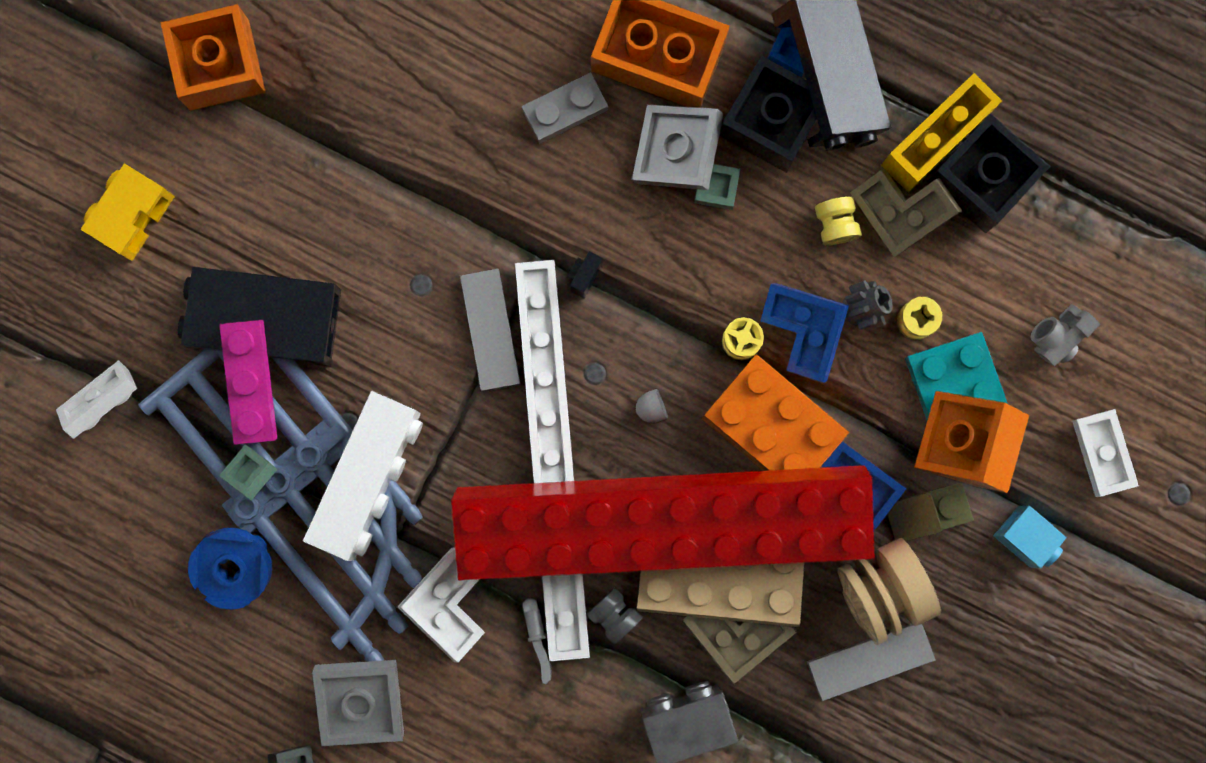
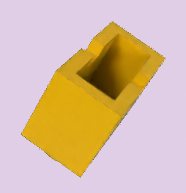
M124 163L120 170H116L108 178L106 191L99 202L92 204L86 211L84 216L85 223L80 230L133 261L149 237L147 233L143 232L151 218L159 222L175 196L164 187Z

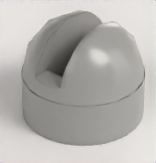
M657 389L644 393L638 399L636 413L643 421L656 423L668 418L665 405Z

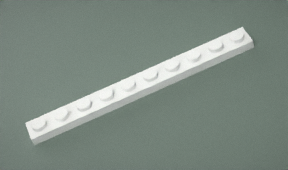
M555 261L515 263L534 483L574 481ZM583 574L542 576L549 661L590 658Z

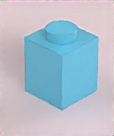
M1030 505L1018 506L993 535L1030 568H1042L1043 565L1046 567L1052 565L1061 555L1063 549L1060 545L1067 538Z

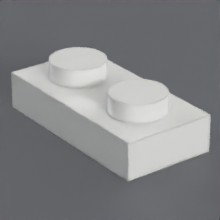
M118 360L57 408L56 411L62 429L74 439L83 431L93 428L100 418L113 407L126 402L132 392L137 389L129 369Z
M1115 409L1072 421L1095 497L1139 486Z

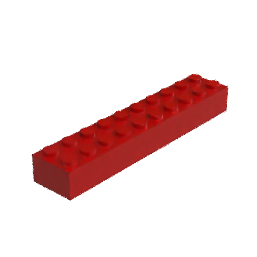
M865 465L457 487L451 499L458 580L875 559L872 477Z

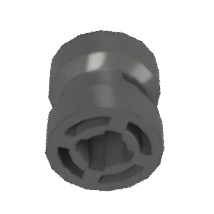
M616 588L611 590L586 614L594 624H601L606 630L605 636L613 645L621 640L643 618L635 608H628L623 602V595Z

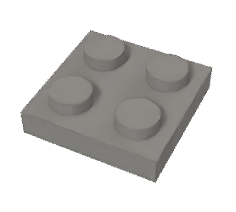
M647 105L632 180L637 184L708 190L723 113L718 109Z
M396 660L320 664L314 666L312 675L321 746L398 742L403 740L404 727Z

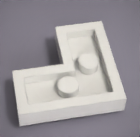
M455 547L451 548L397 606L453 662L458 663L485 633L457 605L480 579L458 580Z

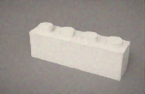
M371 391L303 539L304 542L346 561H353L357 555L363 556L372 539V534L368 532L374 517L381 518L389 501V496L384 495L391 480L396 482L404 469L406 459L401 458L406 445L407 443L413 445L421 431L423 422L418 421L421 413Z

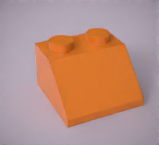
M936 391L914 468L969 485L1008 493L1029 415L1005 402Z

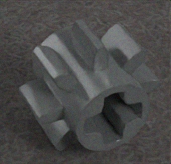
M866 280L849 286L852 295L846 296L843 300V304L849 305L846 315L847 321L852 325H858L859 330L868 328L870 331L886 325L883 316L890 314L893 307L888 290L882 285L877 286L875 281L867 283Z

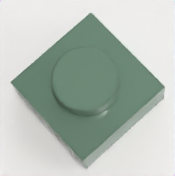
M713 164L709 189H696L694 203L733 210L740 169Z
M245 444L219 476L252 501L277 471V468Z

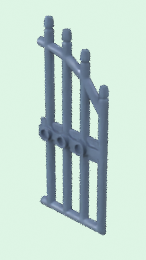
M204 349L138 404L139 407L148 416L157 409L161 411L230 495V498L221 506L226 510L228 516L237 527L250 533L257 528L339 629L330 638L334 645L341 650L350 641L355 649L364 655L366 662L384 661L381 653L372 647V642L360 628L374 608L383 619L388 620V625L398 634H401L409 627L405 618L396 612L395 606L385 596L384 591L392 566L399 574L403 575L405 582L413 589L423 579L416 568H412V563L397 547L396 508L400 509L406 520L413 525L423 518L420 510L415 504H411V499L401 487L391 480L384 494L389 496V501L380 518L381 526L373 518L368 532L372 534L371 541L380 550L372 579L356 559L346 561L331 554L364 594L360 603L349 616L269 518L288 503L309 528L316 511L300 492L317 477L328 487L334 474L331 466L341 458L353 430L295 360L272 358L321 416L323 421L304 435L273 397L276 426L293 446L274 461L259 442L245 443L277 468V471L253 500H249L219 476L227 466L171 400L173 395L189 383L232 434L228 404L201 373L219 357L224 362L223 352Z

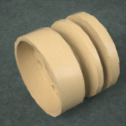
M897 538L875 549L876 561L879 567L876 570L866 559L855 560L859 576L849 564L837 568L843 587V596L854 619L867 632L876 645L887 641L884 624L894 636L902 634V625L898 615L900 613H903L914 626H918L941 614L938 597L925 569L911 547L902 538Z

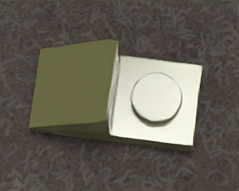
M962 482L898 500L886 515L893 539L902 538L905 541L940 533L944 529L974 521Z

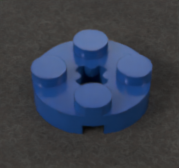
M222 528L208 533L193 550L188 562V575L194 589L196 590L198 587L200 592L206 596L204 600L209 604L221 609H239L257 599L267 587L272 575V561L267 551V544L262 537L252 535L250 532L238 528ZM232 560L239 566L240 571H237L234 577H229L228 571L221 569V564Z

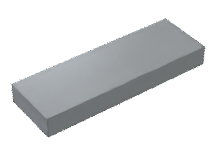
M499 269L461 275V284L481 392L521 385Z
M909 624L902 627V634L894 636L890 631L887 632V641L880 645H876L870 638L806 662L820 700L824 701L935 661V657L923 625L914 626Z

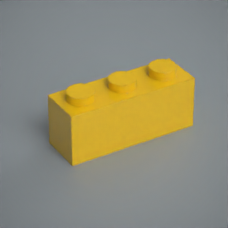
M975 73L972 74L888 155L881 166L909 193L981 124L1002 100Z

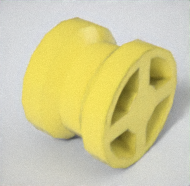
M917 297L910 300L900 309L897 316V325L900 332L905 337L913 340H921L933 334L942 322L940 306L928 297Z
M745 317L735 319L723 333V349L733 359H750L763 345V330L753 319Z

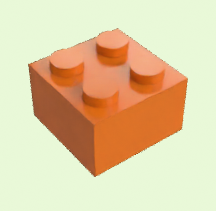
M238 4L160 22L177 98L190 111L266 93L249 19Z

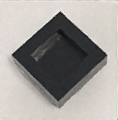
M589 251L584 260L579 257L576 259L567 277L572 280L570 284L572 293L585 299L603 267L602 257Z

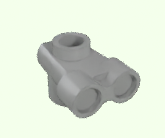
M1073 304L1059 316V321L1055 317H1048L1039 322L1031 333V340L1037 345L1034 351L1053 366H1056L1059 362L1066 363L1070 361L1078 352L1077 345L1085 337L1088 338L1100 325L1091 314L1085 310H1080Z

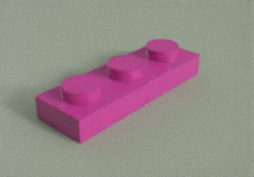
M264 320L219 324L234 445L274 441L277 439Z

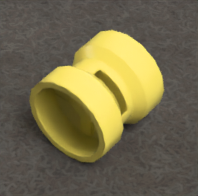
M853 197L835 198L815 206L817 219L821 220L823 224L821 232L823 245L841 244L862 236L860 225L854 221L853 213L856 210Z

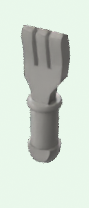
M527 598L523 602L524 617L529 635L527 640L533 643L541 665V680L544 684H547L551 680L552 669L548 653L541 640L547 638V634L544 633L537 600Z

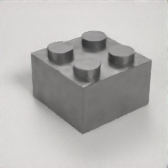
M708 681L686 687V695L671 699L668 693L647 700L648 707L641 709V713L656 763H676L739 742L723 692L717 685L711 686Z

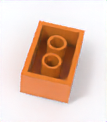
M613 0L591 55V72L686 107L701 108L725 46L730 26L661 0Z
M757 354L701 418L762 471L820 468L850 433Z

